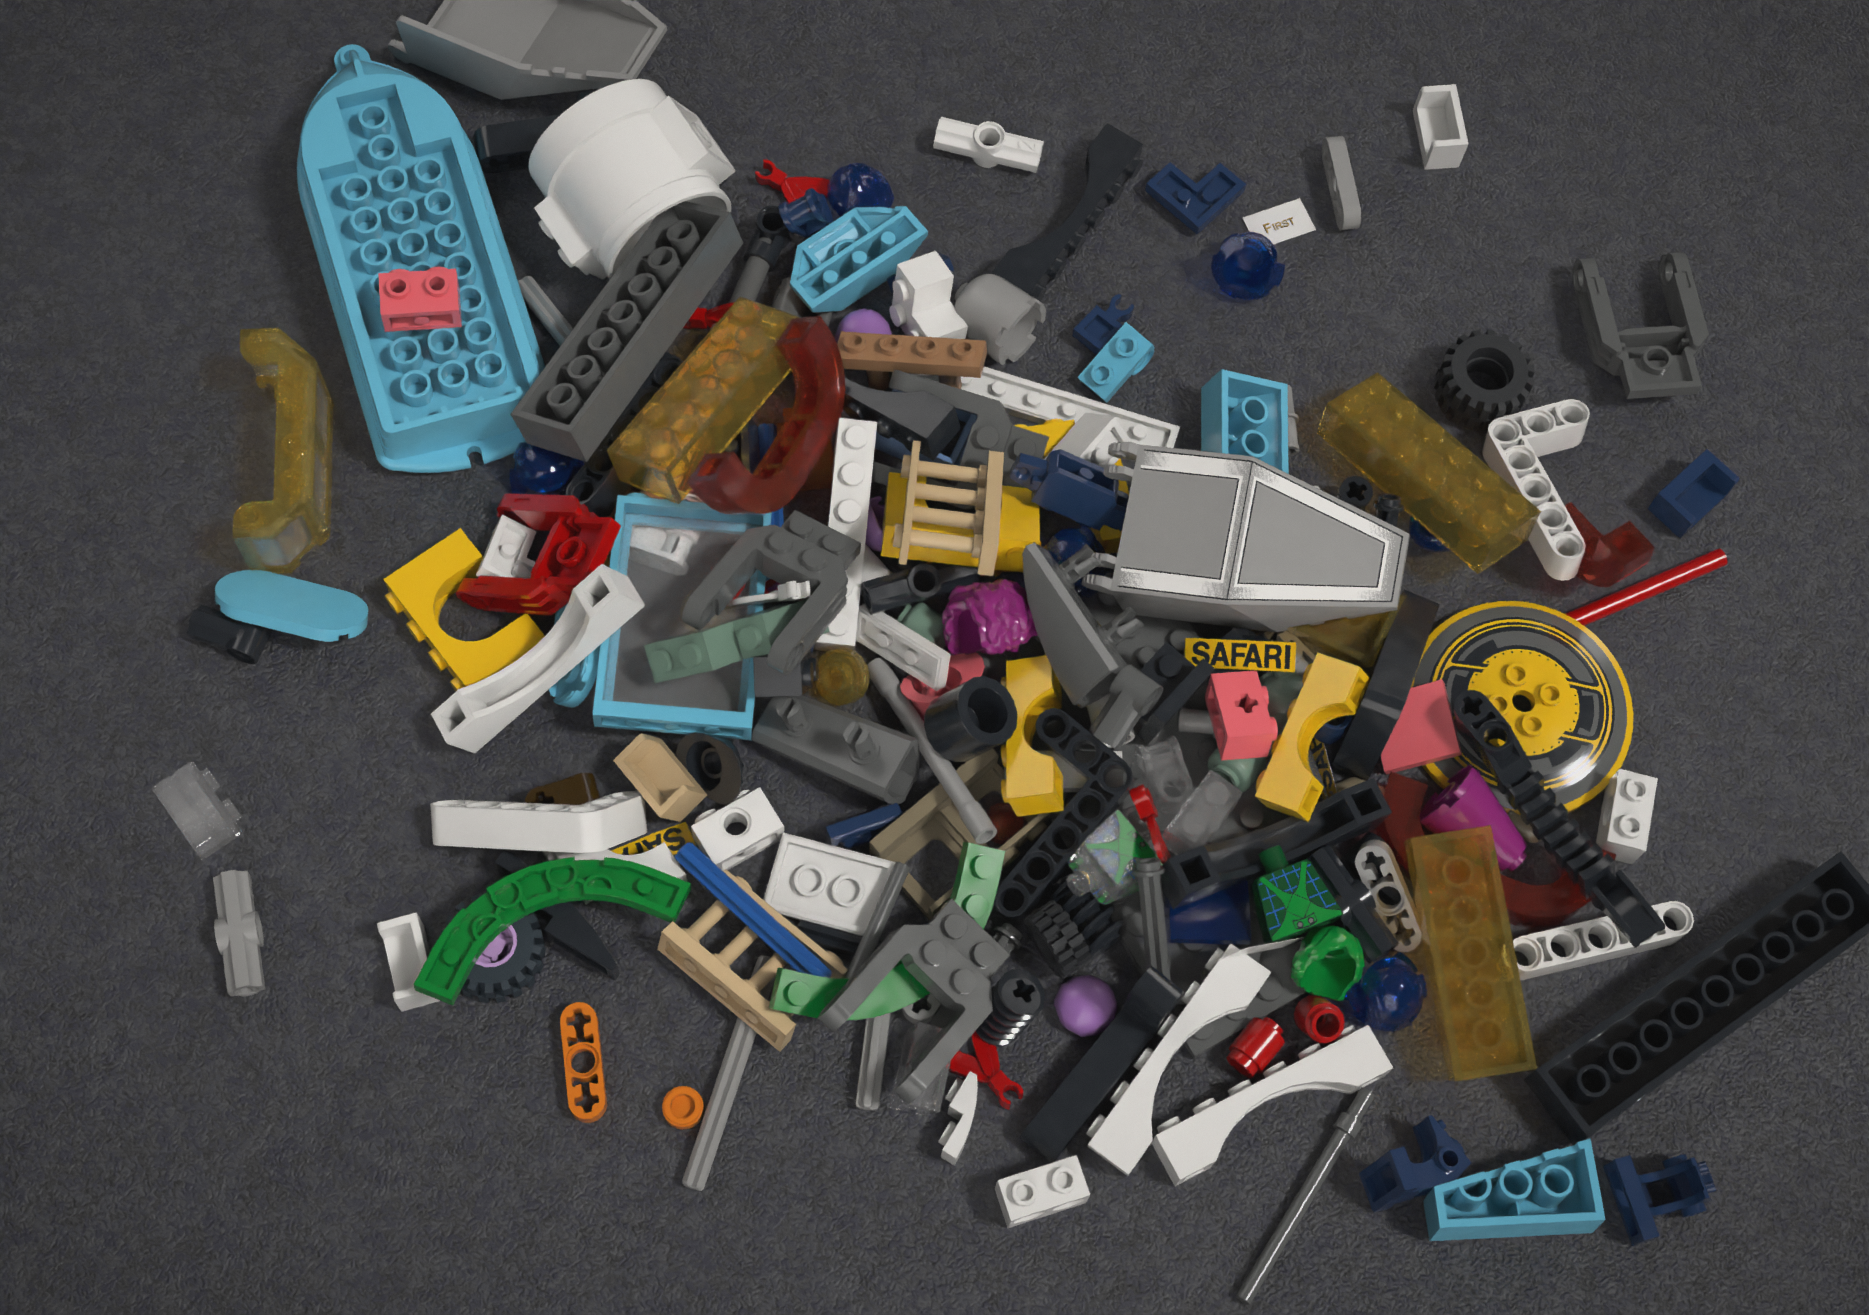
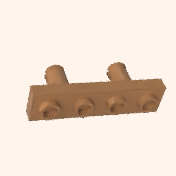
M841 331L833 358L835 368L866 370L868 386L876 390L884 391L888 388L890 382L889 372H893V369L906 373L938 375L939 383L961 389V377L981 378L987 355V344L984 340Z

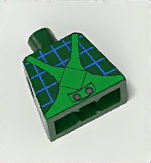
M1280 845L1271 847L1258 854L1266 875L1254 880L1251 884V892L1264 944L1290 940L1310 932L1312 929L1333 923L1343 915L1341 908L1308 859L1289 866Z

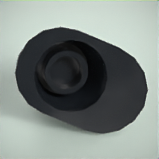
M693 732L684 736L677 747L675 754L677 759L706 792L707 798L725 805L734 802L741 791L744 767L735 745L724 737L710 736L705 733Z

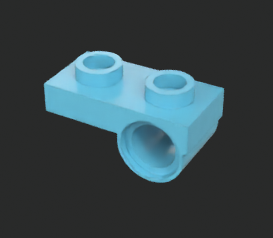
M1125 322L1082 371L1078 379L1107 403L1131 375L1138 374L1148 364L1154 354L1155 347Z

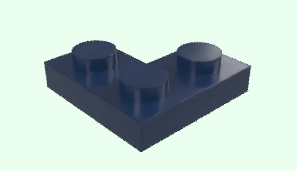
M1170 162L1146 183L1145 191L1194 233L1199 234L1245 191L1246 183L1223 164L1219 163L1196 184Z

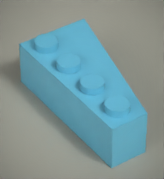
M1591 1138L1560 1150L1557 1148L1544 1152L1540 1156L1521 1162L1518 1160L1508 1163L1492 1171H1483L1434 1186L1423 1200L1429 1241L1593 1233L1606 1220Z

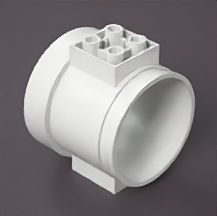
M632 79L617 82L579 100L555 119L544 131L530 155L528 166L530 175L545 196V199L534 207L542 219L538 222L539 226L549 238L556 240L561 247L558 250V254L569 267L576 266L585 275L592 274L602 280L607 276L611 279L656 216L665 210L687 201L731 213V201L725 192L719 188V184L736 170L699 117L670 96L667 97L661 87L650 80Z

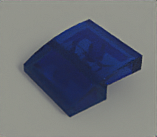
M1247 881L1175 910L1172 909L1166 897L1169 943L1250 944L1251 919Z

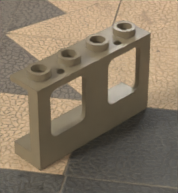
M993 748L966 761L956 770L977 802L992 791L999 792L1002 795L1001 780L1004 779V770L998 765V754ZM940 783L869 842V854L885 860L906 864L908 860L931 841L939 840L960 860L963 842L978 843H976L961 820L959 811ZM1051 812L1021 816L1027 822V825L998 848L1005 851L1002 868L1010 865L1019 856L1020 852L1018 849L1028 840L1033 844L1048 828L1047 824L1049 823ZM984 843V844H978V845H982V846L989 847L986 843ZM908 873L901 889L921 912L931 920L942 906L949 901L953 887L935 901Z

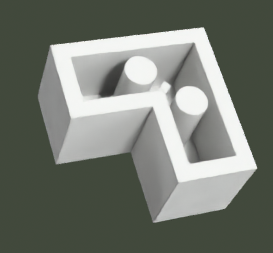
M936 251L897 264L896 277L893 282L892 306L889 308L890 317L894 325L900 326L906 336L966 339L968 326L956 313L955 307L950 302L954 275Z

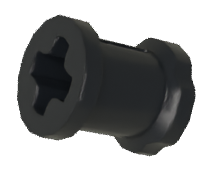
M1351 476L1342 482L1336 498L1365 512L1366 506L1373 497V488L1367 479L1361 476Z

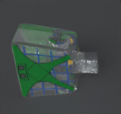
M1117 809L1080 845L1070 858L1068 863L1073 873L1068 876L1067 884L1075 895L1083 896L1090 891L1099 903L1107 905L1139 892L1138 876H1134L1132 871L1136 868V861L1145 858H1158V856L1123 813Z

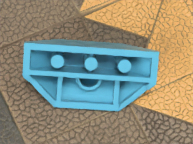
M896 206L895 209L886 207L853 208L797 245L790 287L811 312L842 311L887 281L888 277L896 274L897 264L910 259L928 236V230L906 206Z

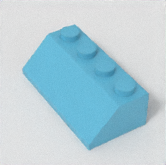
M1221 369L1201 388V451L1253 456L1289 474L1288 384Z

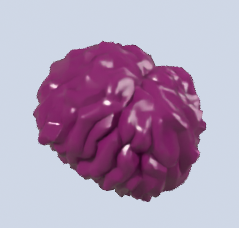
M996 580L992 583L975 582L967 586H955L949 596V603L942 613L944 641L951 655L962 653L968 655L976 651L991 655L1002 654L1004 651L1018 652L1020 644L1028 643L1031 637L1038 635L1028 604L1026 590L1017 582L1011 580Z

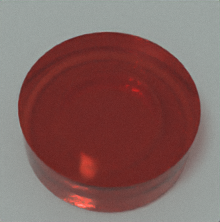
M1009 803L995 804L986 812L997 829L996 835L991 839L995 843H1006L1023 828V816L1017 817Z

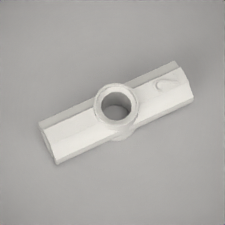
M941 117L936 129L933 148L972 157L977 165L984 168H991L1001 164L1036 173L1044 141L1007 133L1002 126L995 122L987 121L980 125H974Z

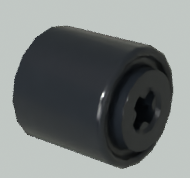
M986 676L973 677L930 703L925 712L924 728L928 741L937 753L945 759L963 762L969 761L1011 738L1017 727L1018 714L1012 696L1002 684Z

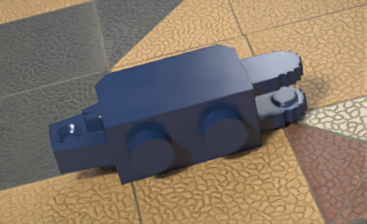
M1062 449L1051 451L1046 460L1024 453L1018 455L1011 467L1010 478L1032 491L1031 502L1038 504L1045 510L1054 511L1074 520L1080 525L1089 526L1100 531L1103 525L1115 530L1119 529L1120 532L1122 531L1129 496L1118 490V480L1105 477L1103 467Z

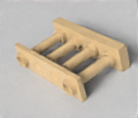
M913 440L911 455H903L901 477L908 478L903 524L896 523L893 547L900 548L899 564L907 565L909 545L972 553L971 557L979 558L977 574L993 576L999 546L1004 452L989 450L987 465H979V468L920 461L921 441ZM917 476L976 483L978 489L977 491L916 483ZM916 498L975 506L976 513L914 506V500ZM912 521L973 529L974 537L913 530Z
M726 869L724 870L734 882L832 971L831 978H845L848 969L844 967L843 962L836 954L825 951L754 893L746 880L732 875ZM718 899L688 929H681L672 921L661 932L657 950L780 1052L792 1038L796 1024L792 1021L794 1014L770 1009V1002L761 995L760 991L776 976L777 969L784 968L787 963L775 953L749 980H743L731 970L730 965L758 938L747 926L719 954H711L705 949L699 940L729 911Z

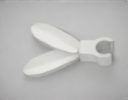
M796 581L786 582L785 584L778 585V590L768 594L732 600V605H755L809 598L811 596L810 581L796 583Z

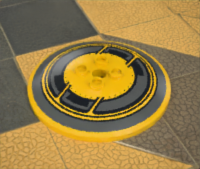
M1497 601L1463 610L1445 620L1429 635L1411 688L1442 679L1445 683L1454 723V702L1461 693L1475 690L1484 694L1511 726L1532 765L1533 771L1536 772L1538 770L1543 775L1544 790L1546 791L1550 787L1556 794V805L1558 806L1562 803L1568 813L1590 802L1609 784L1610 778L1621 768L1628 753L1633 732V706L1623 671L1609 649L1594 633L1572 617L1543 605L1521 601ZM1516 695L1528 698L1532 706L1531 711L1521 712L1517 710L1512 703V698ZM1457 728L1456 731L1462 755L1422 765L1429 776L1442 789H1445L1450 784L1447 780L1463 767L1471 765L1475 770L1479 771L1505 812L1508 814L1512 810L1521 815L1518 809L1514 810L1509 804L1507 793L1503 795L1497 788V781L1494 775L1460 735ZM1492 739L1486 744L1491 747H1500L1505 742L1500 739Z

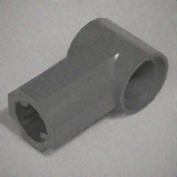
M1131 664L1125 666L1112 682L1110 687L1112 695L1089 731L1103 743L1110 745L1114 749H1120L1140 717L1149 713L1156 705L1163 692V687Z

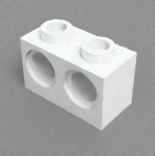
M1077 1155L997 1180L995 1186L1007 1228L1085 1204L1090 1197Z

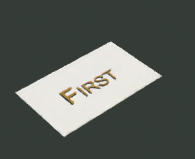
M1300 198L1243 217L1258 250L1316 230Z

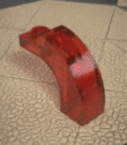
M1572 502L1565 505L1586 545L1578 573L1576 574L1583 581L1597 587H1610L1643 568L1650 561L1655 547L1631 521L1603 535Z

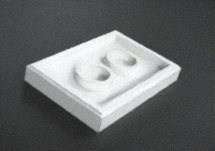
M783 833L763 900L784 917L799 921L804 920L863 936L895 862Z

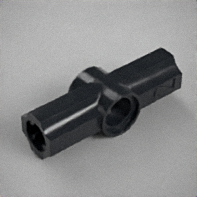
M936 562L922 563L908 570L862 582V597L870 615L912 603L925 602L930 598L951 593L952 589L958 585L967 586L975 582L981 583L980 574H977L978 567ZM914 575H922L929 582L928 592H921L915 588L913 584Z
M1330 845L1312 853L1307 859L1311 862L1343 912V915L1333 924L1344 928L1359 940L1364 959L1367 963L1371 964L1396 948L1399 942L1376 912L1375 900L1365 884L1358 879L1352 878Z

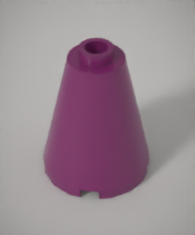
M1467 765L1447 780L1450 784L1439 795L1435 792L1419 812L1417 819L1426 829L1497 871L1501 872L1505 869L1513 871L1527 857V854L1524 852L1527 843L1479 771L1475 770L1471 765Z

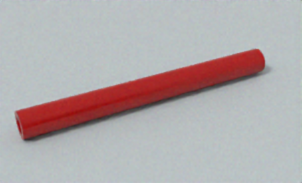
M1718 548L1570 611L1566 615L1586 626L1724 567L1728 563L1727 556L1722 549Z

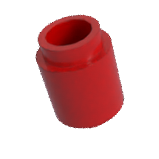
M1310 995L1303 998L1297 1004L1294 1011V1020L1297 1027L1316 1042H1332L1340 1036L1344 1029L1343 1013L1337 1006L1322 996Z
M1253 1017L1230 1045V1053L1226 1057L1228 1063L1247 1078H1252L1256 1073H1262L1285 1044L1281 1036L1283 1033L1282 1028L1268 1017L1263 1019Z

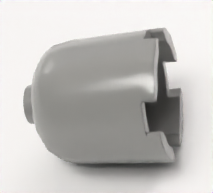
M982 274L969 283L961 285L955 294L956 302L954 307L956 313L968 326L966 338L969 340L986 341L987 354L1001 365L1005 364L1006 359L1015 362L1026 353L1036 339L1031 333L1037 321L1044 323L1046 318V308L1043 303L998 275Z

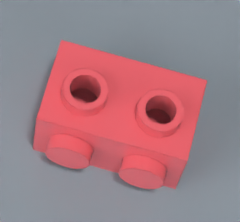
M432 267L426 271L394 269L389 273H378L380 313L385 332L462 327L460 288L456 269Z

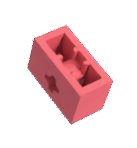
M1257 670L1211 674L1205 700L1221 761L1268 757L1272 741L1277 739L1278 728L1276 719L1269 715L1268 690L1266 686H1261Z

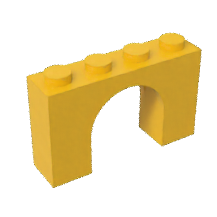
M889 472L881 547V556L899 558L900 548L893 547L896 523L903 524L908 478H902L901 473ZM917 476L916 483L926 484V477ZM1002 485L999 546L995 569L1023 572V551L1026 545L1034 542L1040 545L1039 505L1031 502L1032 491L1027 488ZM915 498L914 506L928 508L926 500ZM912 521L913 530L974 537L973 529ZM909 545L907 559L978 567L979 558L971 557L972 553Z
M461 528L384 578L389 593L384 595L385 599L396 614L403 611L410 621L406 623V626L419 643L425 639L432 649L428 652V655L440 671H443L445 668L448 669L454 677L450 683L455 691L501 671L517 661L545 637L528 614H523L494 635L479 641L458 640L449 636L440 628L439 616L443 605L451 595L457 592L464 578H477L476 573L483 558Z

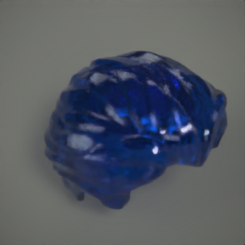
M853 163L839 168L827 185L829 203L840 217L856 207L891 208L894 201V194L883 174L879 170L863 163Z

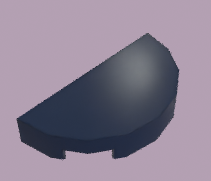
M894 803V805L891 804L826 826V833L831 844L835 846L840 842L846 848L863 845L878 835L877 830L893 823L899 818L902 812L898 803Z

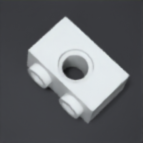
M1618 769L1610 778L1609 784L1605 787L1596 843L1603 850V857L1608 853L1614 860L1633 864L1646 852L1658 778L1623 769Z
M759 787L752 792L750 790L741 791L734 802L718 811L710 809L696 818L695 824L691 826L693 839L699 849L724 871L725 869L733 868L780 841L784 833V825ZM734 822L743 823L747 827L740 835H731L726 831V828Z

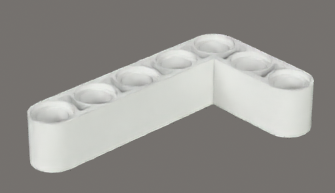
M1574 399L1559 401L1493 420L1489 424L1482 451L1486 463L1545 571L1552 578L1561 581L1570 580L1576 576L1586 545L1538 457L1573 448L1581 443L1590 412L1584 403Z
M638 791L617 792L582 805L444 800L430 804L433 844L438 846L593 853L606 850L647 833L645 799Z

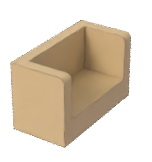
M641 733L613 760L660 818L681 822L707 796L706 792L660 738Z

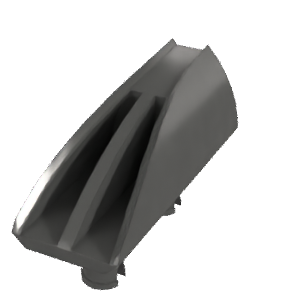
M1034 542L1026 545L1023 551V572L1028 604L1037 634L1060 684L1072 704H1078L1081 709L1110 693V687L1115 677L1127 666L1117 652L1116 646L1138 629L1143 628L1144 624L1138 619L1130 621L1137 615L1130 606L1103 627L1095 620L1074 589L1076 581L1095 567L1101 565L1099 559L1094 556L1090 557L1094 551L1087 544L1059 565L1048 550Z
M773 696L753 729L752 740L757 744L892 805L906 801L908 792L913 783L917 781L920 759L917 738L805 696Z

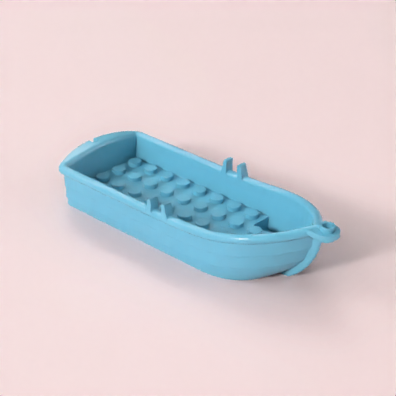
M359 45L343 46L336 52L334 57L337 72L320 89L306 113L302 125L297 157V183L301 205L376 458L381 466L388 470L412 473H441L471 468L468 456L472 452H479L482 455L484 464L496 461L528 445L513 420L511 413L543 371L545 364L479 159L454 111L434 89L402 70L371 61L368 52ZM432 267L456 269L460 288L462 327L385 332L380 313L378 273H389L394 269L426 271Z

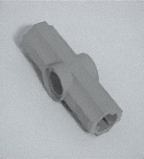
M230 870L221 872L220 875L213 877L218 919L214 921V932L220 954L223 955L227 992L230 996L243 997L258 994V992L265 989L260 947L264 945V936L259 914L255 911L251 876L248 871Z

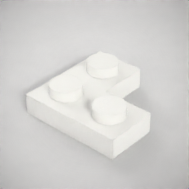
M502 514L495 526L476 576L530 578L535 561L526 557L537 531Z

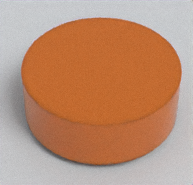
M679 1086L666 1094L662 1103V1111L669 1125L676 1129L685 1130L694 1127L700 1122L704 1113V1104L700 1094L695 1089L688 1086Z

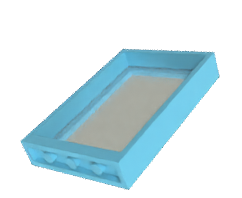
M629 493L627 496H617L615 521L621 525V528L611 549L609 568L628 576L645 606L600 645L593 706L594 727L686 735L697 732L710 736L751 740L755 704L753 657L713 671L655 683L644 645L697 630L682 621L683 610L688 599L747 529L771 525L772 509L764 508L756 503L734 506L726 505V503L720 500H706L704 503L690 502L679 496H669L665 499L650 498L643 493ZM757 569L746 582L743 591L737 598L764 594L766 576ZM731 602L719 616L715 614L704 628L762 611L764 603L737 606L732 605Z

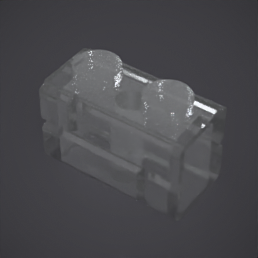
M189 762L175 771L174 775L168 776L154 785L152 790L201 859H206L221 849V846L227 845L242 834L243 831L236 823L242 816L229 798L221 802L214 791L221 786L209 769L206 768L200 772L194 762Z
M1210 770L1201 781L1199 787L1194 790L1164 830L1162 838L1168 850L1175 855H1179L1208 844L1237 806L1242 795L1240 789L1216 772Z

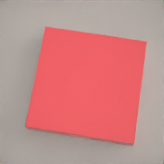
M1442 679L1410 688L1400 717L1380 755L1384 772L1387 775L1462 755L1445 683Z

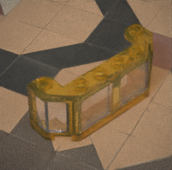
M280 328L240 329V352L243 358L251 364L256 374L258 387L266 388V384H269L274 388V398L276 400L273 501H252L241 505L233 517L232 538L250 570H262L276 574L292 573L301 565L300 559L316 544L321 546L330 538L333 400L317 360Z

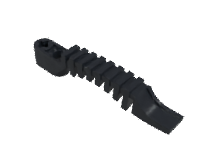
M1475 690L1461 693L1454 702L1455 726L1458 732L1494 775L1497 781V788L1503 795L1507 793L1509 804L1514 810H1519L1523 822L1526 825L1530 824L1534 836L1544 842V848L1550 855L1553 854L1556 857L1558 866L1562 870L1566 869L1568 878L1574 885L1577 883L1580 886L1582 895L1586 899L1590 898L1592 905L1605 913L1615 923L1634 948L1640 946V943L1658 931L1664 930L1665 923L1624 872L1620 869L1615 874L1614 859L1608 853L1603 857V850L1597 843L1591 847V837L1586 831L1580 834L1579 824L1574 818L1568 820V811L1562 803L1558 806L1556 805V794L1550 787L1546 791L1544 790L1543 775L1538 770L1536 772L1533 771L1532 765L1511 726L1489 699L1481 692ZM1492 739H1500L1505 742L1500 747H1491L1486 744Z

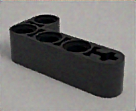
M589 89L581 92L576 98V103L599 89ZM560 115L486 125L478 128L474 132L473 138L482 171L485 173H500L529 168V159L535 144L544 131Z

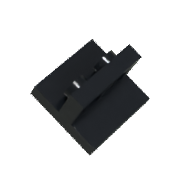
M1166 642L1140 670L1161 685L1163 692L1153 709L1138 720L1143 727L1137 735L1149 744L1196 693L1215 668L1205 659H1202L1195 667L1172 645Z

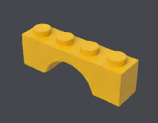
M1318 652L1314 662L1310 663L1304 671L1303 687L1298 698H1295L1288 708V721L1282 734H1279L1276 741L1273 742L1271 749L1272 758L1267 769L1263 770L1258 776L1255 797L1266 807L1289 816H1294L1305 822H1309L1324 788L1315 778L1309 766L1308 751L1310 743L1316 732L1328 721L1340 716L1356 714L1370 682V678L1360 666Z
M1046 655L1006 661V677L1001 678V684L1012 696L1018 715L1017 727L1013 735L1006 741V744L1001 746L1002 763L1006 768V779L1001 780L1003 800L1011 805L1017 817L1064 811L1063 775L1053 757L1038 753L1032 749V740L1036 731V720L1039 715L1050 708H1062V685Z

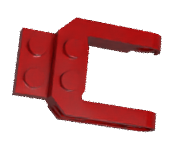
M504 494L497 507L498 513L496 516L499 519L503 514L533 530L550 531L531 571V577L515 578L479 575L478 579L464 578L456 592V596L467 605L483 611L553 615L569 602L573 588L598 566L604 565L621 525L612 517H598L594 512H589L588 507L580 504L578 498L574 495Z

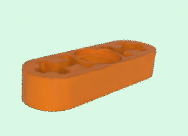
M575 1002L568 1005L560 1017L568 1105L577 1120L584 1123H592L599 1120L607 1108L599 1022L594 1009L590 1005L583 1002ZM582 1013L585 1019H591L590 1023L584 1024L583 1029L585 1040L588 1041L594 1038V1043L578 1042L575 1027L572 1025L568 1026L569 1022L575 1021V1014ZM570 1041L578 1042L572 1046H569ZM580 1052H590L595 1057L594 1067L586 1073L576 1072L572 1068L574 1056ZM598 1078V1083H597V1084H596V1083H590V1081H592V1080ZM574 1081L589 1082L590 1093L593 1099H599V1103L592 1105L591 1112L585 1113L582 1106H576L577 1102L582 1101L584 1096L582 1085L578 1084L574 1087Z

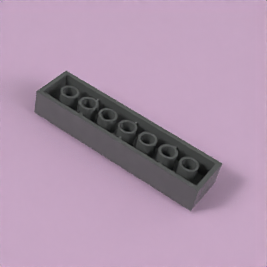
M684 201L656 216L512 411L511 416L527 444L585 462L590 459L742 246L743 241L730 212Z

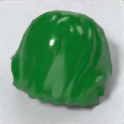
M1324 926L1312 929L1304 937L1299 951L1295 953L1292 959L1291 978L1299 988H1303L1305 992L1311 995L1343 1001L1347 991L1354 983H1358L1361 979L1363 967H1365L1364 954L1359 940L1353 934L1338 926Z

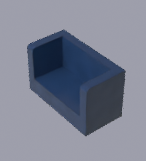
M1706 449L1657 494L1647 509L1681 539L1731 492L1740 479L1713 453Z

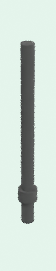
M1361 1087L1347 1112H1341L1333 1125L1335 1132L1237 1292L1236 1297L1245 1304L1250 1305L1347 1142L1349 1139L1354 1140L1362 1127L1360 1121L1375 1097L1368 1089Z

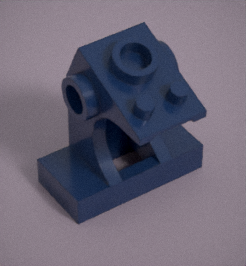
M1429 1115L1412 1128L1420 1147V1163L1410 1162L1405 1147L1389 1150L1359 1173L1373 1213L1386 1210L1395 1203L1428 1195L1434 1186L1456 1180L1472 1163L1465 1155L1461 1144L1450 1137L1444 1130L1446 1124L1442 1120L1437 1121L1432 1115Z
M1686 1154L1662 1161L1665 1169L1644 1175H1637L1630 1155L1614 1159L1603 1166L1632 1246L1649 1242L1660 1236L1653 1218L1681 1211L1682 1217L1686 1218L1707 1211L1704 1203L1712 1201L1709 1193L1715 1192L1716 1187L1705 1161L1698 1163L1695 1157L1688 1159ZM1666 1180L1674 1202L1654 1207L1646 1185Z

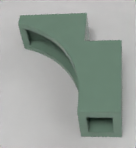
M809 598L789 601L753 614L703 628L700 631L695 630L644 645L654 682L658 683L709 672L743 659L769 654L776 638ZM829 627L824 631L823 634L830 632Z

